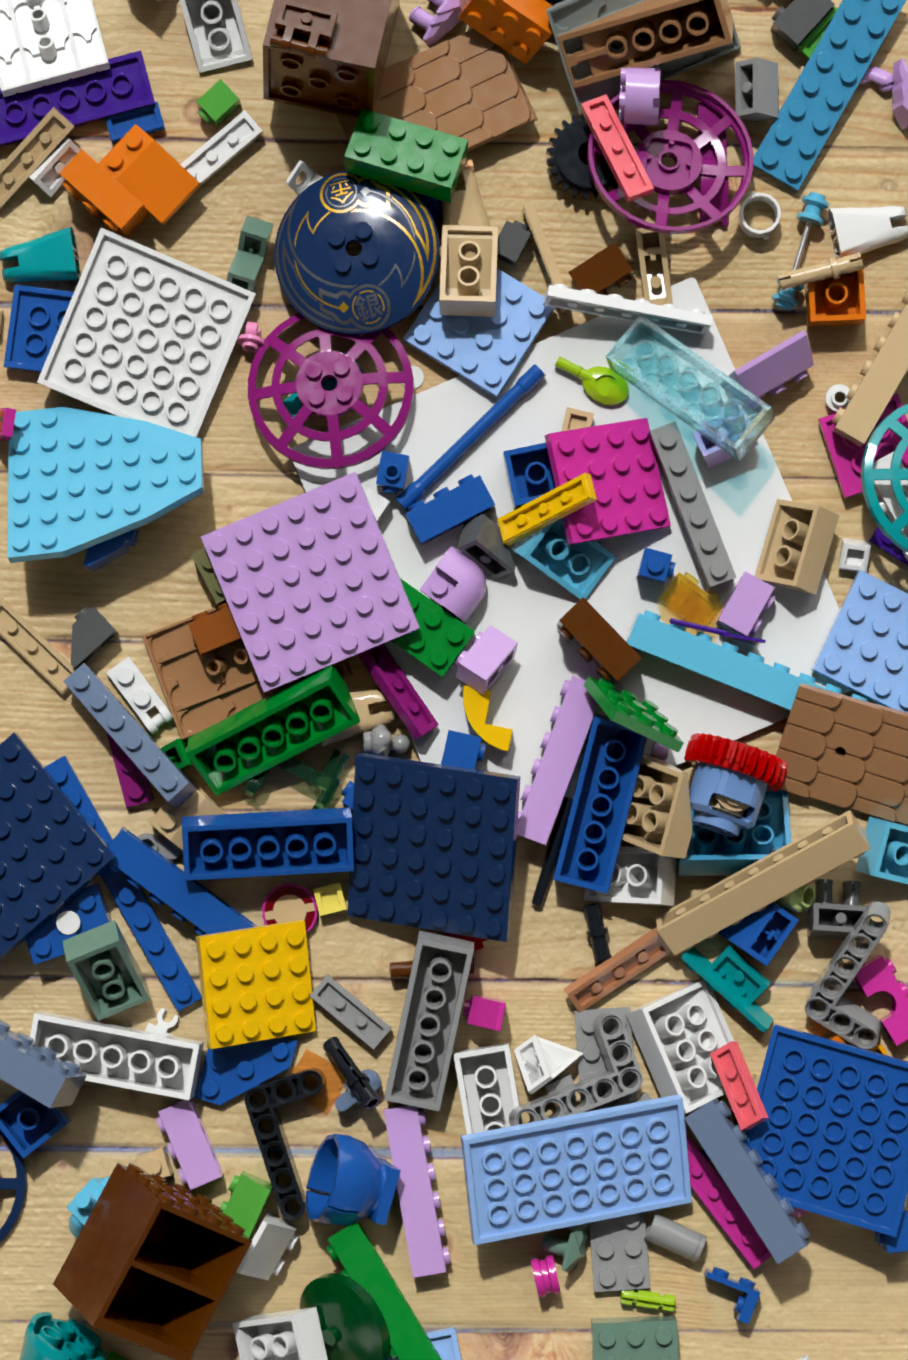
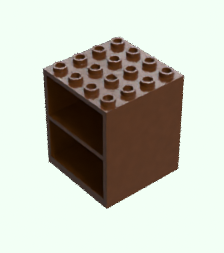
M274 0L263 42V99L357 119L362 108L374 112L400 0H292L338 12V19L331 42L319 40L318 43L319 46L328 48L326 59L319 57L311 59L305 57L303 53L291 50L287 53L280 51L279 47L270 45L272 34L284 35L283 30L275 29V21L282 0ZM295 33L293 37L295 40L307 43L310 38Z
M117 1163L53 1285L93 1327L174 1360H190L252 1240L244 1234L245 1229L233 1223L234 1219L222 1213L223 1209L212 1204L210 1198L200 1193H197L195 1197L189 1194L190 1190L177 1183L172 1187L166 1184V1179L152 1173L151 1177L143 1174V1169L129 1163L128 1167Z

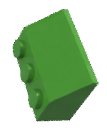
M243 1171L240 1177L234 1176L228 1189L233 1192L229 1202L223 1200L220 1208L223 1209L222 1213L234 1219L233 1223L245 1229L244 1234L250 1239L272 1190V1185L268 1181Z

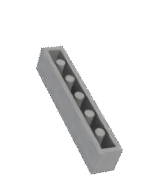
M676 421L649 431L648 435L655 450L658 464L707 589L709 590L734 580L736 574Z

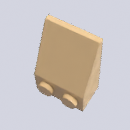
M442 225L440 315L495 317L498 249L497 226Z
M197 789L177 808L166 801L148 823L183 850L181 817L228 813Z

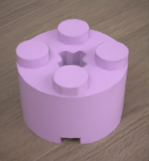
M621 68V91L619 96V120L621 123L658 125L661 69Z

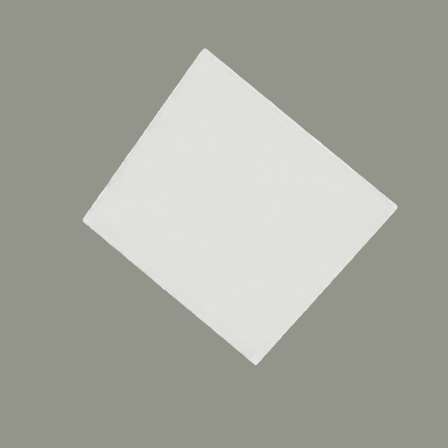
M688 278L671 286L673 305L677 306L678 309L688 311L699 309L704 311L705 314L711 315L696 279ZM599 316L531 345L498 398L461 376L414 395L411 411L404 427L396 439L384 450L409 455L410 461L404 490L412 482L416 481L500 400L529 368L536 364L546 375L529 393L520 398L416 501L423 500L424 503H427L434 499L433 494L445 487H448L450 491L459 486L458 481L471 474L474 478L480 475L495 503V508L484 513V515L498 526L497 519L514 510L503 451L545 443V435L561 432L567 407L594 413L591 427L647 418L651 431L676 421L736 578L712 589H707L658 464L671 526L595 540L616 556V558L586 600L625 641L637 613L644 615L645 610L660 615L659 621L670 625V619L673 618L726 630L729 634L739 635L716 621L742 574L746 571L755 576L777 499L792 501L753 409L748 410L747 406L739 411L744 410L755 432L758 442L757 446L709 469L697 448L693 433L739 412L722 384V381L735 368L713 318L711 327L705 335ZM559 356L578 366H582L586 370L596 366L615 370L628 384L627 398L622 403L612 406L596 402L586 394L581 379L555 366ZM403 400L383 408L379 413V416L390 426L396 420ZM363 417L339 427L340 431L354 426ZM370 424L359 434L341 440L343 457L367 449L376 443L383 434ZM310 439L291 448L294 451L311 457L332 458L330 441L324 442ZM381 453L361 464L342 469H317L306 467L293 461L306 492L357 472L364 491L369 488L391 502L379 520L378 525L399 577L419 592H421L420 588L451 546L457 549L463 525L421 546L406 518L405 513L410 510L406 511L395 500L403 491H398L397 495L381 492V487L376 486ZM513 543L508 547L515 564L514 572L494 579L482 569L486 578V593L477 609L465 624L475 631V635L464 650L468 652L476 635L479 632L484 633L490 625L518 643L515 658L488 689L491 691L485 721V724L513 729L508 752L501 751L481 739V743L486 744L483 760L476 761L475 770L521 776L518 811L522 812L525 801L521 800L526 784L532 786L535 775L530 774L536 758L542 759L545 749L540 748L545 732L551 734L555 724L550 722L555 706L561 707L564 697L560 696L564 681H571L572 676L587 680L590 676L598 681L601 677L596 672L599 667L592 660L587 663L577 653L579 649L577 644L573 640L568 643L557 632L560 628L557 625L558 621L580 599L511 549L515 544ZM645 547L672 554L671 562L676 563L672 578H666L664 584L636 577ZM824 572L822 573L816 595L769 584L775 587L771 594L776 597L768 611L765 609L761 611L758 618L762 622L754 635L749 633L747 636L766 640L765 643L753 645L692 628H686L685 632L696 635L697 631L712 636L711 642L722 646L723 641L739 647L737 652L748 656L749 652L765 658L763 663L772 667L775 662L791 668L789 673L797 677L800 676V673L816 678L815 684L824 688L828 683L841 688V694L851 691L812 671L813 665L840 610ZM391 641L384 643L439 724L417 740L414 739L408 730L421 762L441 764L448 730L478 736L468 722L463 705L464 685H469L456 678L458 667L456 661L442 679ZM635 648L633 649L642 659L616 684L610 681L615 686V689L619 691L623 688L636 695V699L643 702L647 699L659 707L657 711L669 719L667 723L678 730L677 735L684 744L679 752L668 748L666 762L673 766L685 762V751L688 741H690L693 734L704 733L737 740L786 719L790 714V711ZM598 705L595 714L608 717ZM592 722L564 795L572 799L574 798ZM647 738L644 755L651 756L655 741Z

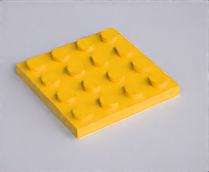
M305 920L196 936L207 1048L216 1049L316 1031L313 999L310 997L312 985Z

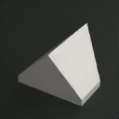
M536 1035L514 1049L522 1076L530 1094H533L554 1079L583 1054Z

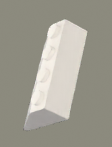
M704 979L626 1013L661 1098L680 1094L683 1098L684 1114L726 1094L710 1053L734 1041L713 990L708 987Z

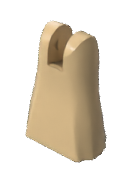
M471 169L462 170L465 190L455 191L451 203L441 200V239L442 225L490 226L479 186Z
M382 690L349 692L360 722L322 741V747L372 730L379 724L385 726L394 721V711L373 714L372 704H381L388 701Z

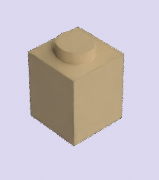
M166 1145L141 1152L135 1156L138 1167L143 1169V1174L151 1177L152 1173L162 1178L171 1176L173 1173Z

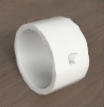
M752 191L739 209L738 224L748 236L754 238L763 237L764 240L769 239L768 235L776 229L781 217L780 206L771 195L765 193L755 194ZM753 201L766 202L775 213L774 224L766 230L752 229L744 220L743 210L746 205Z

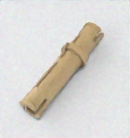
M858 252L857 254L838 259L831 257L829 261L785 273H778L781 290L785 291L786 289L832 277L834 280L839 279V275L864 270L860 252Z

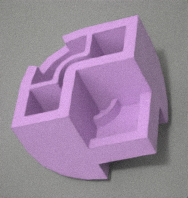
M451 546L420 588V591L442 606L448 613L466 624L486 593V578L482 569L475 562Z

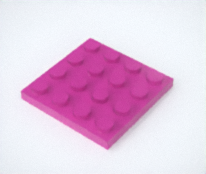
M647 418L549 433L544 436L555 487L557 488L583 473L591 475L597 498L596 501L562 518L568 545L671 526L655 450L648 435L650 428Z

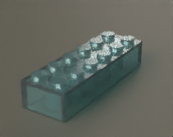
M642 315L636 319L605 356L612 371L737 461L744 457L774 421L771 406Z

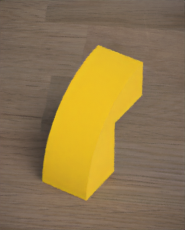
M464 685L463 705L472 729L490 746L508 752L513 729L485 724L491 691L487 690L482 695L472 687Z

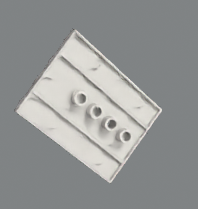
M0 0V87L4 97L37 89L44 85L48 86L63 82L70 78L74 79L96 73V71L100 72L111 69L93 0Z

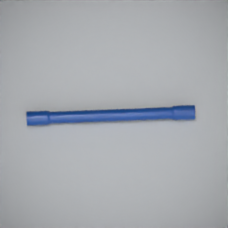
M536 364L529 368L500 400L395 500L407 511L408 507L421 498L425 491L520 398L529 393L546 376Z

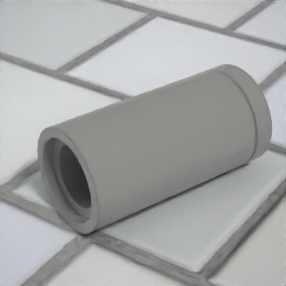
M654 1213L647 1227L644 1239L696 1262L704 1248L707 1236Z

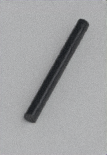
M564 796L531 902L539 906L543 904L573 802V799Z

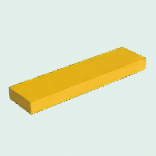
M583 473L498 518L503 544L510 546L596 501L597 498L591 475Z

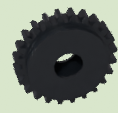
M583 114L579 120L575 115H572L570 124L565 120L562 121L563 130L555 128L554 134L557 136V139H549V144L554 146V148H547L546 151L547 155L552 156V158L547 159L546 164L554 166L549 171L550 176H558L555 184L563 183L564 193L569 189L573 190V198H576L578 193L583 194L584 201L587 200L588 194H592L594 200H598L599 192L595 188L590 176L589 167L581 162L578 156L582 149L588 147L591 130ZM601 155L602 159L596 164L597 174L602 186L609 193L610 188L615 190L618 188V185L605 157Z

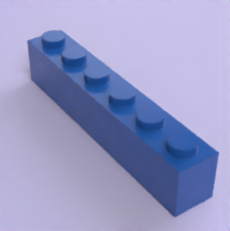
M124 826L108 845L118 858L108 866L111 870L117 872L120 869L128 875L126 880L138 889L143 886L151 893L148 896L161 906L163 903H166L173 908L171 913L182 922H185L186 919L196 925L194 930L199 935L257 927L255 923L198 881H185L182 869Z

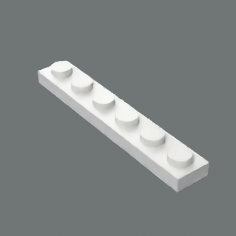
M563 284L549 285L543 300L544 306L705 335L711 327L713 316L705 314L704 311L699 309L688 311L678 309L677 306L672 304L655 305L645 299L628 300L618 294L601 295L596 294L591 289H569L568 286Z

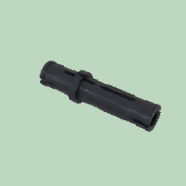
M338 1037L329 1038L323 1044V1049L328 1053L348 1082L349 1090L358 1096L365 1109L370 1110L376 1107L380 1102V1097L369 1084L368 1076L359 1070L351 1056L340 1043Z

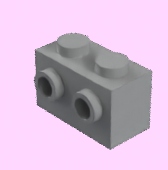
M758 57L736 62V113L739 118L754 122L778 118V63Z

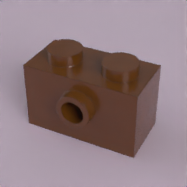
M614 242L568 273L579 290L591 289L596 294L609 295L607 290L615 285L618 288L626 285L632 280L631 275L636 272L619 244Z

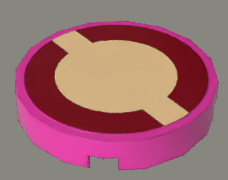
M283 884L274 888L266 896L262 906V917L265 925L305 920L307 934L316 922L318 907L314 896L306 888L297 884Z

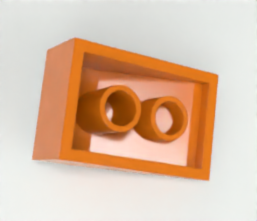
M136 124L98 163L140 200L146 210L162 225L201 186L185 168Z

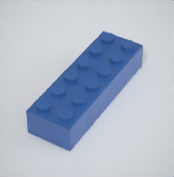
M350 807L181 817L185 881L354 871Z

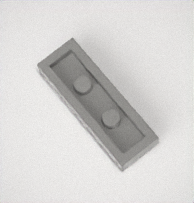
M329 974L325 976L310 994L312 999L373 1050L392 1028Z

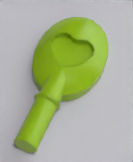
M559 356L555 366L581 379L586 394L596 402L612 406L622 403L627 398L628 384L615 370L601 366L586 370L582 366H578Z

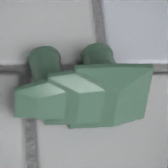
M588 1223L565 1227L571 1230L568 1241L545 1234L541 1243V1251L563 1257L562 1271H573L586 1255L585 1246L588 1238Z

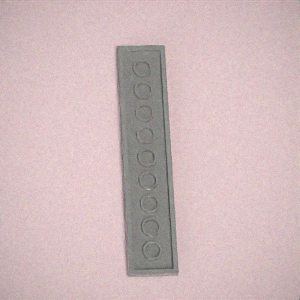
M630 1006L586 1009L580 1013L578 1010H574L577 1051L583 1053L577 1058L579 1082L608 1071L593 1031V1021L599 1014L609 1013L619 1016L624 1023L633 1048L632 1028L626 1016V1013L630 1012ZM610 1018L603 1023V1030L606 1034L613 1030L614 1025ZM620 1045L613 1049L612 1055L615 1060H619L623 1055V1049ZM626 1072L622 1076V1083L625 1087L632 1083L633 1078L630 1072ZM600 1082L596 1088V1093L599 1097H602L607 1091L605 1082ZM636 1092L585 1112L634 1103L637 1100ZM645 1212L590 1222L589 1232L594 1292L650 1288L647 1240L644 1239L646 1236Z

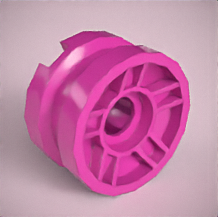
M548 1255L543 1260L538 1258L531 1259L538 1297L544 1298L549 1293L554 1295L561 1294L553 1255Z

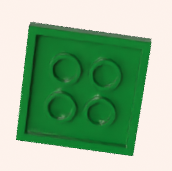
M590 676L587 678L583 686L611 721L676 752L680 751L684 742L677 735L678 730L667 723L669 719L657 711L659 709L657 705L647 699L643 702L637 700V696L627 689L623 688L621 691L615 689V686L604 678H600L599 681Z

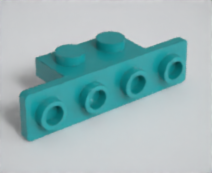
M728 945L712 963L695 947L683 953L681 958L687 968L697 972L705 980L709 988L718 991L726 999L730 1007L739 1010L747 1018L751 1026L760 1029L763 1033L769 1029L773 1018L754 1001L766 990L771 982L736 950Z

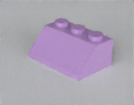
M804 330L739 367L722 381L738 411L747 406L748 410H751L763 402L761 397L770 393L773 397L786 389L784 385L786 382L793 379L794 383H797L809 375L807 370L814 365L806 332Z

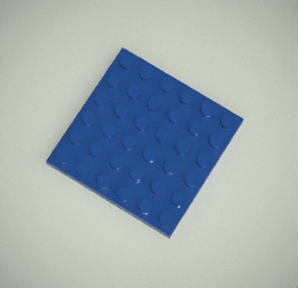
M774 1024L757 1087L769 1118L746 1131L747 1140L745 1142L750 1150L755 1149L763 1161L761 1167L766 1174L770 1173L779 1186L776 1189L782 1199L787 1198L792 1207L897 1237L908 1197V1061Z

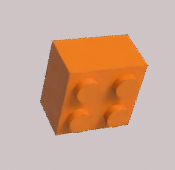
M864 270L839 275L840 278L835 280L832 277L805 284L807 327L862 325L866 320Z

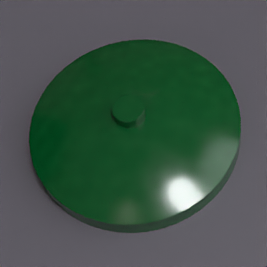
M327 1273L311 1281L305 1287L300 1299V1309L317 1308L328 1360H389L390 1336L386 1321L374 1299L359 1283L342 1274Z

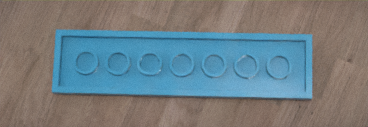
M842 0L781 107L778 118H775L753 157V167L793 190H799L906 0Z

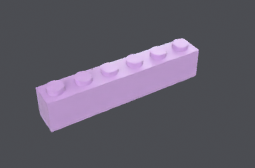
M572 676L571 681H564L560 696H563L564 700L561 707L555 706L550 722L555 724L551 734L545 732L540 746L545 751L541 760L535 759L530 773L535 775L532 786L526 784L521 800L525 801L522 812L518 811L517 835L546 845L598 706V703L583 686L586 680L576 676Z
M405 1104L384 1108L392 1162L395 1167L401 1170L397 1191L412 1276L416 1278L446 1272V1264H451L449 1249L448 1247L443 1248L441 1237L446 1236L443 1219L438 1220L436 1209L441 1208L438 1191L433 1192L431 1181L436 1180L434 1165L427 1162L426 1153L431 1152L429 1136H423L421 1125H426L424 1108L418 1109V1107Z

